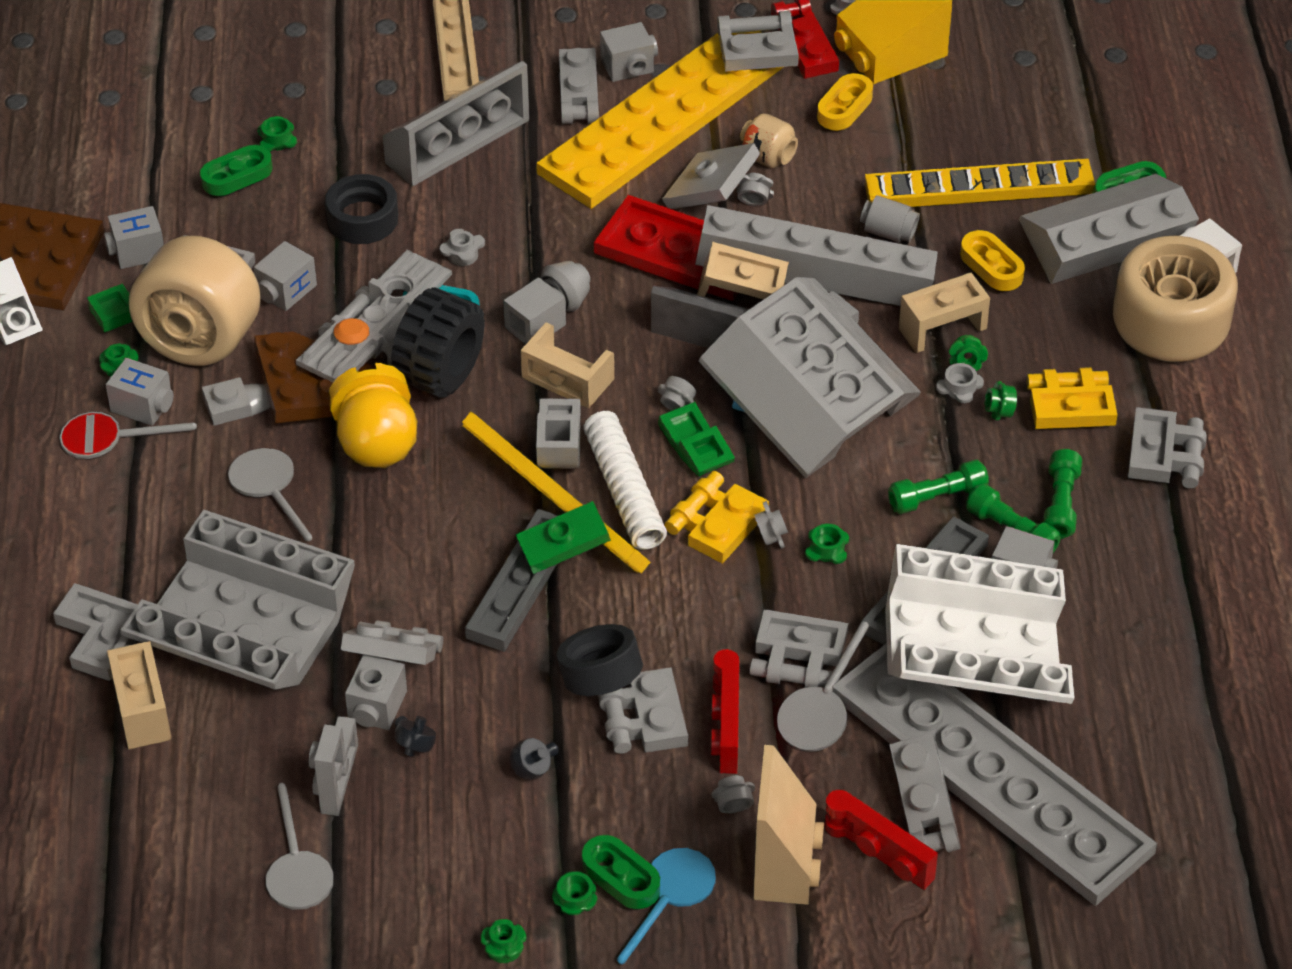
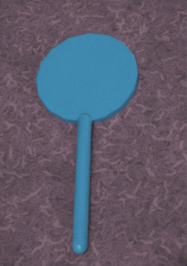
M674 848L661 853L652 862L651 865L657 869L660 875L659 901L618 956L617 962L619 964H624L667 904L677 907L692 906L702 902L712 893L716 883L715 868L709 858L701 852L689 848Z

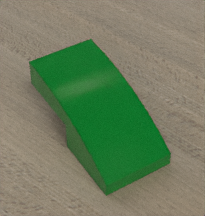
M695 402L659 416L658 426L680 458L696 475L701 476L735 461V456L717 426L710 428Z

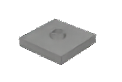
M754 143L697 153L662 198L667 208L678 209L726 201L759 157L760 152Z

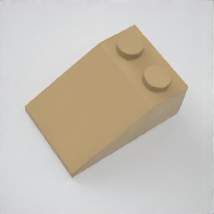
M764 745L756 829L754 900L808 904L810 887H819L821 860L812 859L813 849L822 850L824 822H815V801L773 745Z

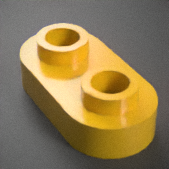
M852 73L842 76L818 103L817 119L820 125L833 131L843 130L851 126L872 101V81L862 74Z
M983 230L969 232L963 237L960 253L962 260L989 286L1000 291H1010L1022 284L1025 270L1024 262L998 237Z

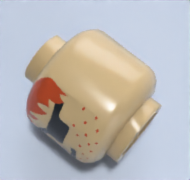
M760 114L753 121H747L740 133V140L743 141L742 145L754 143L760 152L755 162L771 169L781 164L786 165L789 163L798 146V139L795 137L794 128L789 123L770 114Z

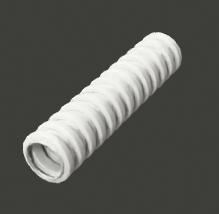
M601 411L591 415L584 424V432L599 463L603 477L607 482V487L611 491V496L626 527L630 541L634 548L639 550L652 549L664 541L667 536V530L651 497L650 490L635 460V456L631 451L630 444L619 423V419L611 411Z

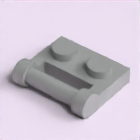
M779 11L778 15L734 19H730L729 15L717 16L718 37L725 71L798 66L799 54L790 11ZM779 30V31L768 32V33L737 34V35H732V34H731V33H743V32H756V31Z

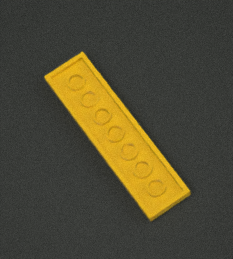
M756 31V32H743V33H731V34H732V35H737V34H755V33H761V32ZM717 33L536 163L537 174L592 209L784 67L725 71Z

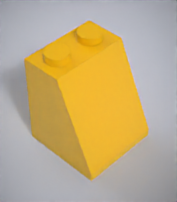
M856 0L837 14V28L834 33L835 43L838 49L845 52L854 62L859 72L864 73L873 84L879 83L948 56L953 0Z

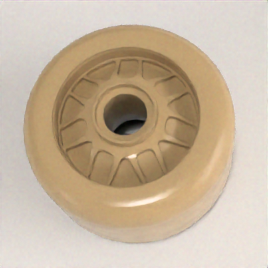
M182 236L160 247L134 281L129 295L130 315L142 338L163 356L191 366L211 365L228 357L255 321L260 308L259 284L248 264L228 246L202 236Z
M1162 236L1142 242L1128 253L1119 269L1113 304V318L1119 334L1136 351L1162 361H1191L1210 354L1223 343L1231 327L1238 291L1235 270L1222 252L1210 244L1195 238Z

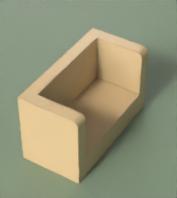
M712 242L704 262L697 296L705 297L709 285L765 299L784 286L789 262Z
M972 272L902 295L899 330L915 353L924 351L926 330L964 317L970 319L978 332L986 330L990 297Z
M546 322L521 349L522 378L567 399H580L581 405L589 409L615 379L614 353L605 350L593 364L555 347L554 326Z
M148 641L107 650L128 749L170 740L169 722L151 642Z

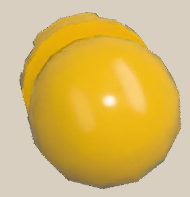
M375 363L376 369L364 370L358 373L356 367L350 368L338 376L329 389L331 397L329 405L333 417L337 421V437L342 448L351 459L364 467L387 468L404 460L416 443L418 423L415 413L409 404L411 394L404 374L397 368L382 363Z

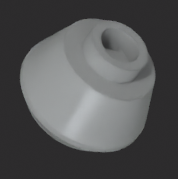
M564 261L547 265L542 270L540 279L551 287L557 288L563 294L566 300V311L574 312L579 309L590 290V275L586 268L579 263L575 264L572 261Z

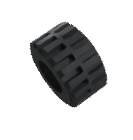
M436 287L424 290L422 294H419L414 299L401 319L393 342L391 366L404 374L408 385L439 398H446L453 394L466 380L478 358L485 328L483 309H480V306L476 303Z

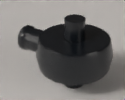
M400 716L396 719L394 738L397 743L406 747L404 754L414 756L416 751H431L436 741V732L425 725L426 718L416 716L415 721H410L407 717Z
M535 738L523 739L512 748L510 763L514 772L519 777L525 780L538 779L549 770L551 757L556 756L559 749L554 742H549L545 745Z

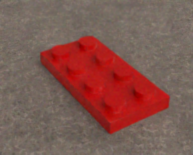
M627 195L594 241V254L698 289L703 266L695 264L704 220ZM709 285L707 290L709 294L732 302L739 294L738 292Z

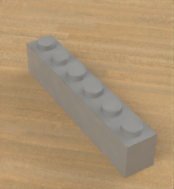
M707 205L695 265L704 266L712 242L789 262L784 283H789L796 277L815 278L828 292L834 291L838 294L901 306L902 295L932 286L938 252Z

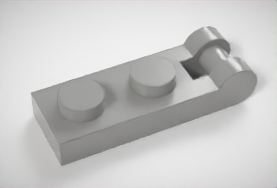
M595 48L559 49L562 124H573V120H588V123H593L599 118Z
M933 733L889 744L910 834L935 851L946 848L947 852L961 849ZM940 824L941 831L925 834L924 828Z

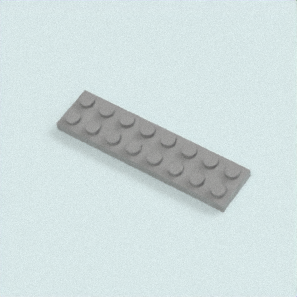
M887 643L832 686V692L839 696L845 708L890 744L933 733L947 789L1094 906H1097L1155 854L1157 843L957 688L889 675L887 670Z

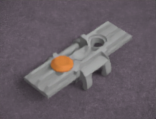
M406 250L378 279L372 278L368 282L369 287L362 286L355 293L356 298L339 315H335L331 319V323L326 322L319 328L318 333L320 337L296 360V365L331 382H334L338 376L350 368L356 367L358 371L369 359H375L382 351L387 355V363L391 366V353L395 334L405 312L419 294H422L424 290L431 289L432 287L439 289L452 275V270ZM395 289H402L408 292L401 297L391 296Z

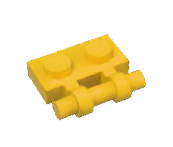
M1091 367L1078 368V372L1057 373L1056 369H1043L1042 373L1027 374L1026 383L1027 389L1031 390L1030 402L1035 429L1116 426L1118 414L1112 385H1108V371H1092Z
M712 471L706 478H700L691 489L692 494L685 501H679L670 512L671 517L665 522L664 526L672 535H677L682 528L690 531L688 546L723 564L758 525L754 515L765 511L763 502L767 501L769 506V501L737 484H734L726 494L718 488L724 483V478L719 472ZM703 505L711 508L705 517L697 513Z

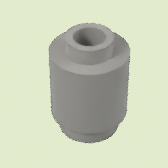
M876 195L873 202L866 201L861 213L860 222L865 223V232L898 243L901 240L911 242L917 228L920 213L912 211L911 206Z

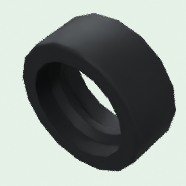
M371 174L351 175L334 183L326 193L325 210L327 225L331 233L342 241L352 244H370L380 241L391 234L398 224L397 193L392 184L382 177ZM357 202H371L383 207L376 213L367 216H352L341 211L348 205Z
M597 625L581 630L567 638L559 646L556 653L566 689L573 694L582 696H596L617 691L630 684L640 675L643 667L634 632L623 625Z

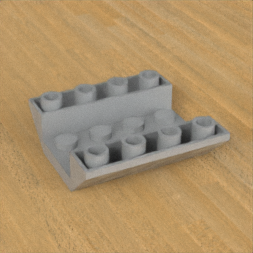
M796 277L746 311L729 326L699 359L702 366L805 478L835 458L842 443L885 411L892 416L921 393L815 278Z
M203 509L183 538L187 558L186 563L158 604L141 599L121 628V635L142 643L150 641L153 647L275 690L299 685L339 623L355 566L354 560Z

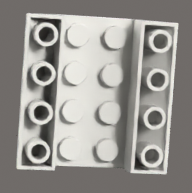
M897 544L894 551L885 609L888 674L908 680L1072 704L1074 700L1072 666L1059 663L1056 628L1057 620L1066 601L1063 570Z

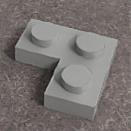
M74 583L53 613L57 625L85 634L70 656L72 668L110 681L112 679V672L107 650L130 646L136 643V640L122 636L120 630L138 604Z
M338 716L335 726L324 724L320 741H313L311 745L309 767L315 769L313 794L319 795L321 814L339 816L358 748L355 718Z

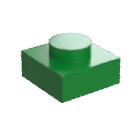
M123 283L87 297L88 308L104 332L133 322L129 311L130 294Z

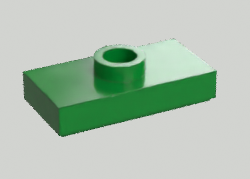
M593 501L516 534L533 574L611 541Z

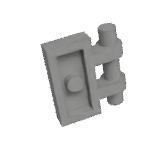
M1136 407L1128 478L1169 483L1171 471H1175L1182 475L1184 487H1197L1199 477L1204 473V459L1201 457V451L1205 448L1207 434L1203 430L1204 422L1200 418H1190L1187 425L1176 424L1177 412ZM1174 444L1182 445L1185 452L1173 451Z
M764 609L757 635L755 653L770 655V659L766 661L753 658L750 675L764 677L766 682L780 684L782 680L805 684V688L825 687L833 671L822 670L823 664L837 666L844 652L848 634V623ZM785 658L808 661L809 663L808 667L785 664L784 660Z
M377 620L375 624L359 622L357 629L353 628L343 633L341 650L426 665L435 660L436 652H441L443 636L429 634L428 629L413 627L412 630L391 627L390 622Z
M671 667L640 672V675L629 684L630 688H620L617 691L598 695L600 707L606 711L608 719L605 723L607 738L613 742L615 752L621 754L630 751L632 748L631 740L642 739L645 753L688 746V733ZM634 708L637 718L629 719L625 717L623 710Z

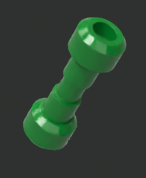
M1071 449L1056 450L1051 454L1048 471L1054 479V495L1051 499V506L1044 511L1043 522L1057 529L1060 532L1061 539L1070 537L1075 533L1077 514L1072 509L1071 492L1074 489V481L1081 476L1083 460L1079 453Z
M977 459L961 463L957 471L944 474L941 478L934 480L926 479L913 483L909 479H903L893 482L888 489V498L895 512L900 515L917 510L919 503L934 499L938 495L945 493L949 495L960 491L970 494L976 486L984 483L989 484L988 472L982 462Z
M984 483L976 486L969 494L966 501L967 511L980 520L990 518L1001 526L1005 525L1054 541L1053 553L1057 549L1061 539L1060 532L1046 522L1036 524L1027 517L1018 515L1013 511L1012 507L1001 501L1000 493L988 484Z

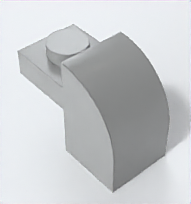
M540 399L539 413L537 415L536 443L537 466L539 468L579 469L580 399Z

